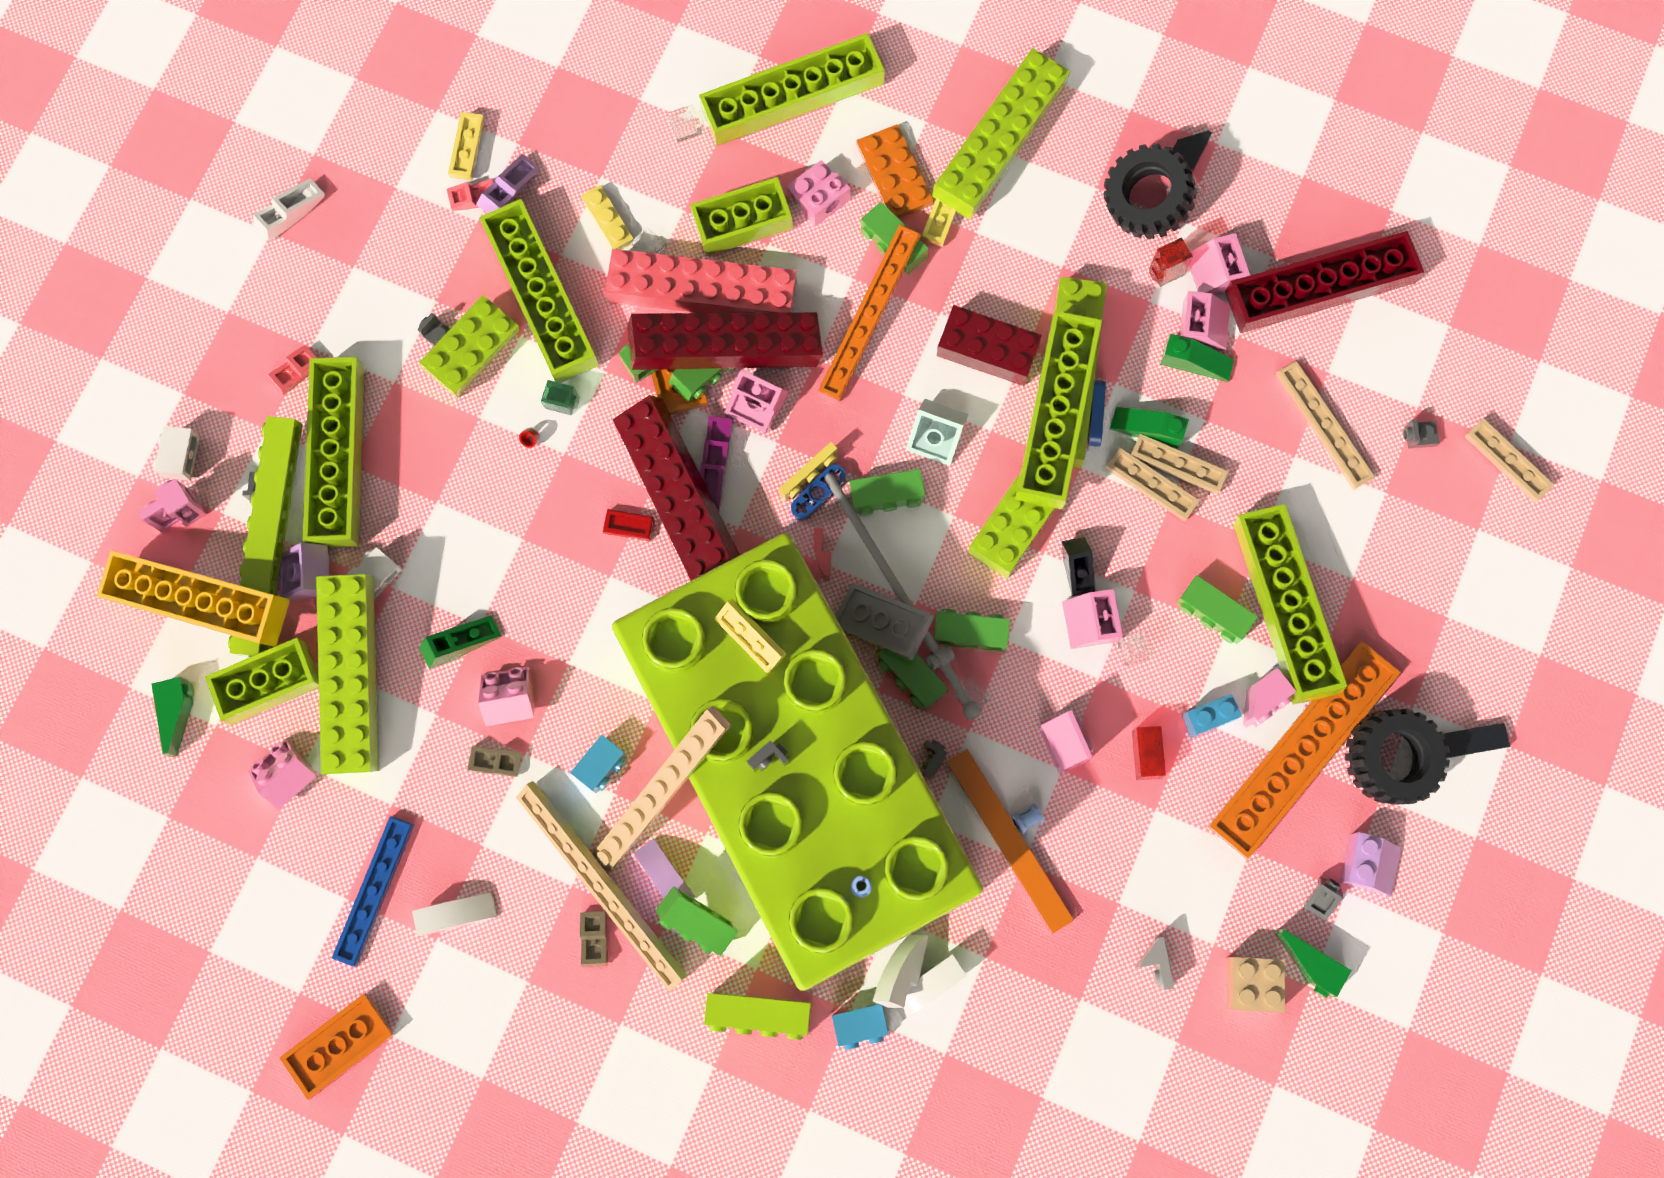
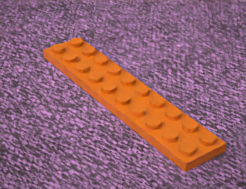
M1363 641L1357 644L1340 665L1347 687L1340 694L1310 701L1207 826L1246 860L1252 856L1350 736L1352 729L1359 725V721L1368 714L1401 673Z

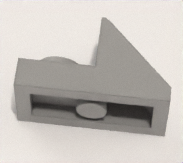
M1164 937L1155 938L1135 968L1155 965L1156 970H1153L1155 985H1159L1160 990L1175 989Z

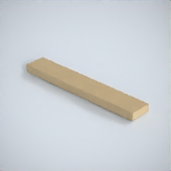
M1296 360L1277 371L1275 375L1353 491L1373 480L1376 476L1298 361Z

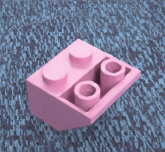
M1236 233L1214 238L1186 254L1197 292L1212 294L1224 292L1230 281L1250 276Z
M1188 291L1183 301L1180 336L1194 339L1212 349L1226 351L1230 305L1212 293Z
M1114 589L1090 592L1062 602L1070 649L1116 643L1123 637Z
M515 667L511 670L492 671L481 675L478 704L485 726L534 718L535 701L529 667Z
M1278 668L1246 690L1243 725L1246 728L1252 724L1257 727L1273 716L1271 710L1276 713L1292 701L1290 696L1296 690Z
M1072 710L1042 724L1039 728L1058 773L1086 763L1092 757L1093 747L1088 738L1084 739L1080 730L1083 729L1082 722L1078 715L1073 714Z
M287 738L282 742L276 743L264 758L257 760L248 771L258 793L278 810L316 777L312 766Z

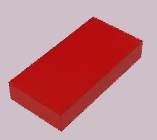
M607 509L602 532L603 534L650 542L655 518Z

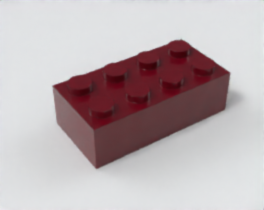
M953 305L937 346L936 356L1025 386L1042 335Z

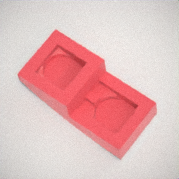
M491 178L473 185L465 182L447 188L451 209L459 211L480 208L476 204L481 194L495 181Z
M304 345L286 357L287 362L270 372L268 377L284 395L309 375L310 358L317 357Z
M814 528V549L817 564L824 580L830 581L831 552H822L824 530L823 528Z

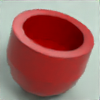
M532 427L524 429L519 434L520 443L527 448L534 447L540 440L538 430Z

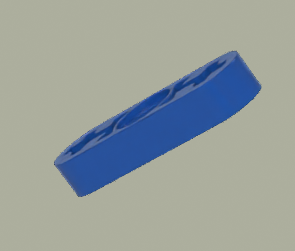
M1094 381L1088 429V446H1101L1106 381Z
M840 465L829 466L792 502L791 513L796 520L805 521L809 519L833 495L827 484L822 482L827 474L832 472L837 474L839 472L840 480H837L840 487L844 485L846 473L843 467ZM816 487H821L825 490V495L820 499L814 498L812 490ZM808 496L811 502L806 506L807 512L805 514L803 512L798 514L797 505L804 506L807 503V498L805 497Z

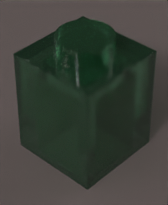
M547 380L541 403L544 409L571 416L573 409L578 407L580 396L574 386Z

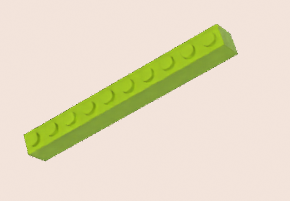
M267 416L266 422L263 423V443L258 450L259 468L255 471L254 475L256 487L255 492L251 495L252 512L247 520V529L249 531L248 537L243 544L244 563L241 564L239 569L241 577L240 586L273 595L277 594L303 427L301 422L293 418ZM232 635L228 639L230 654L252 657L268 650V645Z

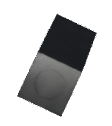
M1204 131L1178 139L1174 147L1169 146L1173 149L1174 153L1178 152L1183 156L1192 173L1208 144L1212 132Z
M1080 537L1061 541L1063 563L1071 595L1077 596L1096 592L1093 554L1086 538Z

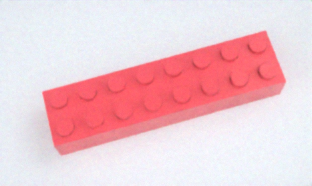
M612 249L605 294L609 303L693 313L793 312L797 276L796 270Z

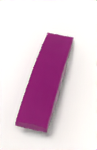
M709 416L703 459L700 465V475L720 512L733 419Z

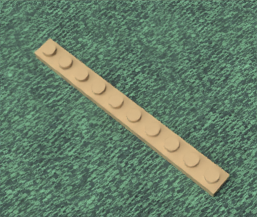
M711 706L704 712L593 852L595 858L608 872L618 865L731 726L714 706Z
M534 781L526 784L516 796L517 800L669 992L672 991L688 975L575 834L573 829L567 824L558 810L548 800L543 791Z

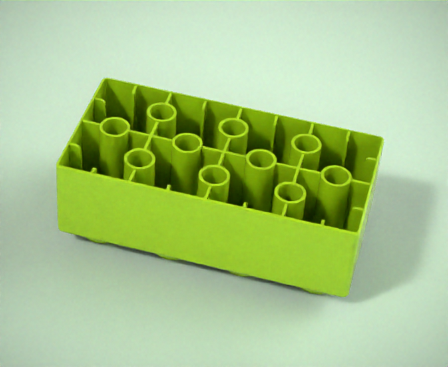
M782 533L618 618L612 623V631L674 750L711 706H714L731 724L729 729L689 776V780L799 990L806 991L812 989L982 894L983 884L790 534ZM733 599L786 653L777 667L769 674L715 620V617L728 601ZM770 740L775 745L779 742L789 753L786 756L789 761L786 766L775 755L771 757L773 762L763 771L758 769L754 772L747 764V760ZM858 876L867 877L872 884L870 894L863 898L856 897L851 891V882ZM859 882L856 885L858 891H864L867 887L864 882Z

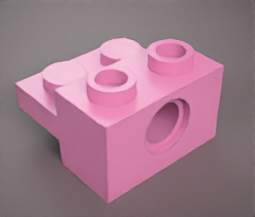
M822 160L786 186V191L800 205L802 213L815 227L850 201V187L837 172L833 173Z
M740 370L731 392L733 394L724 414L767 434L776 413H780L789 391L751 373ZM748 399L759 403L762 407L749 402Z
M177 479L164 482L159 489L154 491L158 500L147 503L138 512L144 522L160 532H163L179 521L188 527L207 515L194 492Z

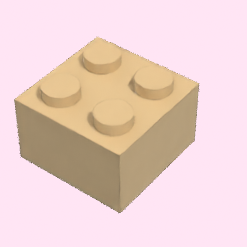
M1227 957V1009L1285 1013V960Z

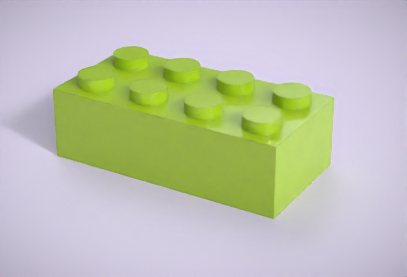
M778 177L690 204L692 217L706 256L793 229L792 215Z
M482 294L419 362L420 367L453 397L458 399L519 333V325Z
M1020 473L968 550L969 555L1006 579L1010 577L1056 509L1015 500Z
M294 638L205 676L220 721L229 725L236 724L319 688V675L307 643L299 638Z
M707 993L704 1025L710 1026L709 1031L725 1032L728 1027L736 1028L735 1033L751 1035L752 1030L761 1031V1036L776 1037L778 1033H787V1039L802 1040L803 1035L809 1034L812 1003Z

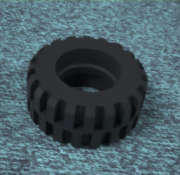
M1144 144L1139 145V150L1136 151L1131 148L1126 151L1128 155L1124 158L1119 156L1115 160L1117 163L1116 167L1111 166L1108 171L1110 179H1105L1104 187L1106 191L1103 192L1104 200L1107 203L1106 207L1116 224L1127 234L1132 233L1137 238H1142V235H1145L1147 239H1154L1156 234H1159L1160 237L1167 236L1166 231L1170 229L1176 231L1179 229L1178 223L1180 221L1185 223L1189 218L1187 212L1194 209L1195 203L1193 199L1197 197V190L1193 174L1187 162L1184 161L1183 156L1178 152L1174 153L1173 149L1168 146L1162 149L1160 144H1152V147L1148 148ZM1149 175H1162L1170 180L1171 190L1167 198L1158 206L1150 209H1138L1131 205L1129 201L1131 190L1142 178Z
M1406 708L1378 711L1360 720L1359 724L1361 726H1355L1350 732L1353 735V739H1347L1346 747L1349 748V753H1345V761L1350 763V767L1346 769L1349 775H1354L1353 783L1356 788H1364L1362 794L1366 797L1374 798L1376 802L1388 803L1389 805L1415 804L1418 801L1430 798V793H1436L1440 789L1438 782L1445 781L1447 773L1444 770L1449 768L1450 760L1446 759V753H1450L1449 747L1443 743L1445 739L1443 732L1436 731L1437 724L1433 720L1425 721L1427 719L1426 715L1420 712L1414 713L1412 709ZM1392 733L1402 736L1410 745L1413 753L1412 768L1408 775L1400 781L1389 776L1381 762L1380 755L1383 742Z

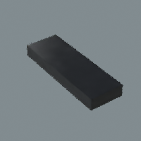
M1505 723L1443 733L1445 736L1443 743L1448 745L1450 752L1446 753V759L1511 747Z

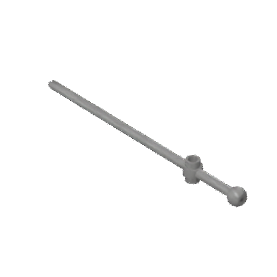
M827 474L825 481L900 602L914 607L837 480L832 474ZM928 630L923 639L931 652V655L926 657L928 666L931 670L942 669L964 705V716L969 720L977 718L982 714V707L978 702L972 701L951 667L950 661L955 659L952 649L948 646L945 648L939 647Z

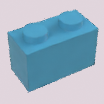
M1233 694L1190 710L1181 717L1192 739L1235 722L1243 716Z
M601 734L570 774L597 794L599 790L601 792L604 791L610 784V776L615 771L618 773L627 762L625 758L628 755Z
M880 1004L832 1015L838 1047L844 1046L845 1050L860 1047L859 1042L869 1040L870 1044L885 1041L884 1036L889 1035L883 1008Z

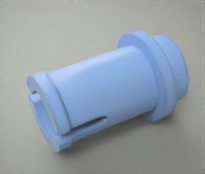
M858 876L853 879L851 891L856 897L863 898L870 894L872 884L867 877ZM864 882L867 886L866 889L858 891L856 888L857 883Z

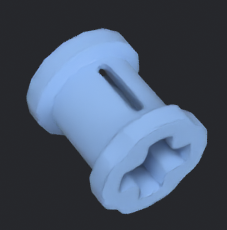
M1035 803L1019 814H1012V818L1022 834L1026 833V829L1035 824L1045 822Z

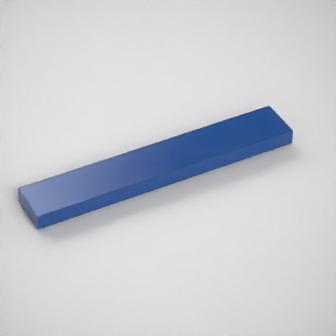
M393 816L389 817L331 959L357 967L415 826L414 824Z

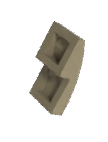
M471 746L467 771L518 777L522 753Z
M581 912L582 968L607 966L606 912Z

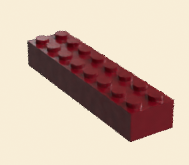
M1404 231L1230 281L1225 294L1239 332L1242 334L1416 284L1424 274V270L1409 232Z
M817 312L633 313L630 315L627 325L632 370L817 367L823 356Z
M648 395L612 419L690 580L692 581L740 556L664 400Z

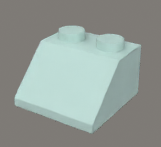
M924 398L918 409L906 450L950 466L969 414Z

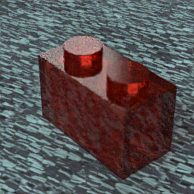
M1182 237L1158 248L1149 267V274L1152 280L1157 281L1160 287L1185 276L1192 261L1193 255Z
M1161 726L1136 727L1132 731L1136 780L1162 779L1166 776Z

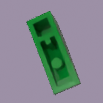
M1170 333L1164 346L1160 365L1229 382L1234 359L1194 339Z
M1116 407L1109 430L1137 438L1142 434L1178 450L1183 442L1189 419L1167 412Z
M492 615L426 636L419 649L428 668L431 669L452 662L501 637V634Z
M180 676L151 683L162 754L172 758L178 755L193 706L192 696H194L192 683Z
M1285 929L1277 930L1276 936L1307 983L1314 987L1313 992L1325 999L1328 996L1338 997L1352 970Z

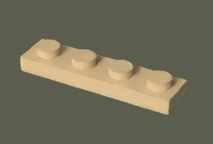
M1484 418L1464 436L1534 503L1539 501L1554 486L1543 473Z
M1142 434L1139 435L1131 453L1132 456L1144 464L1217 495L1229 472Z
M1122 448L1118 449L1105 468L1184 522L1200 501Z

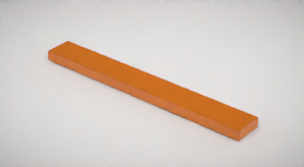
M899 224L818 390L820 393L839 402L841 401L916 248L921 233Z
M966 749L947 760V765L1050 932L1053 934L1073 922L1074 919L969 750Z

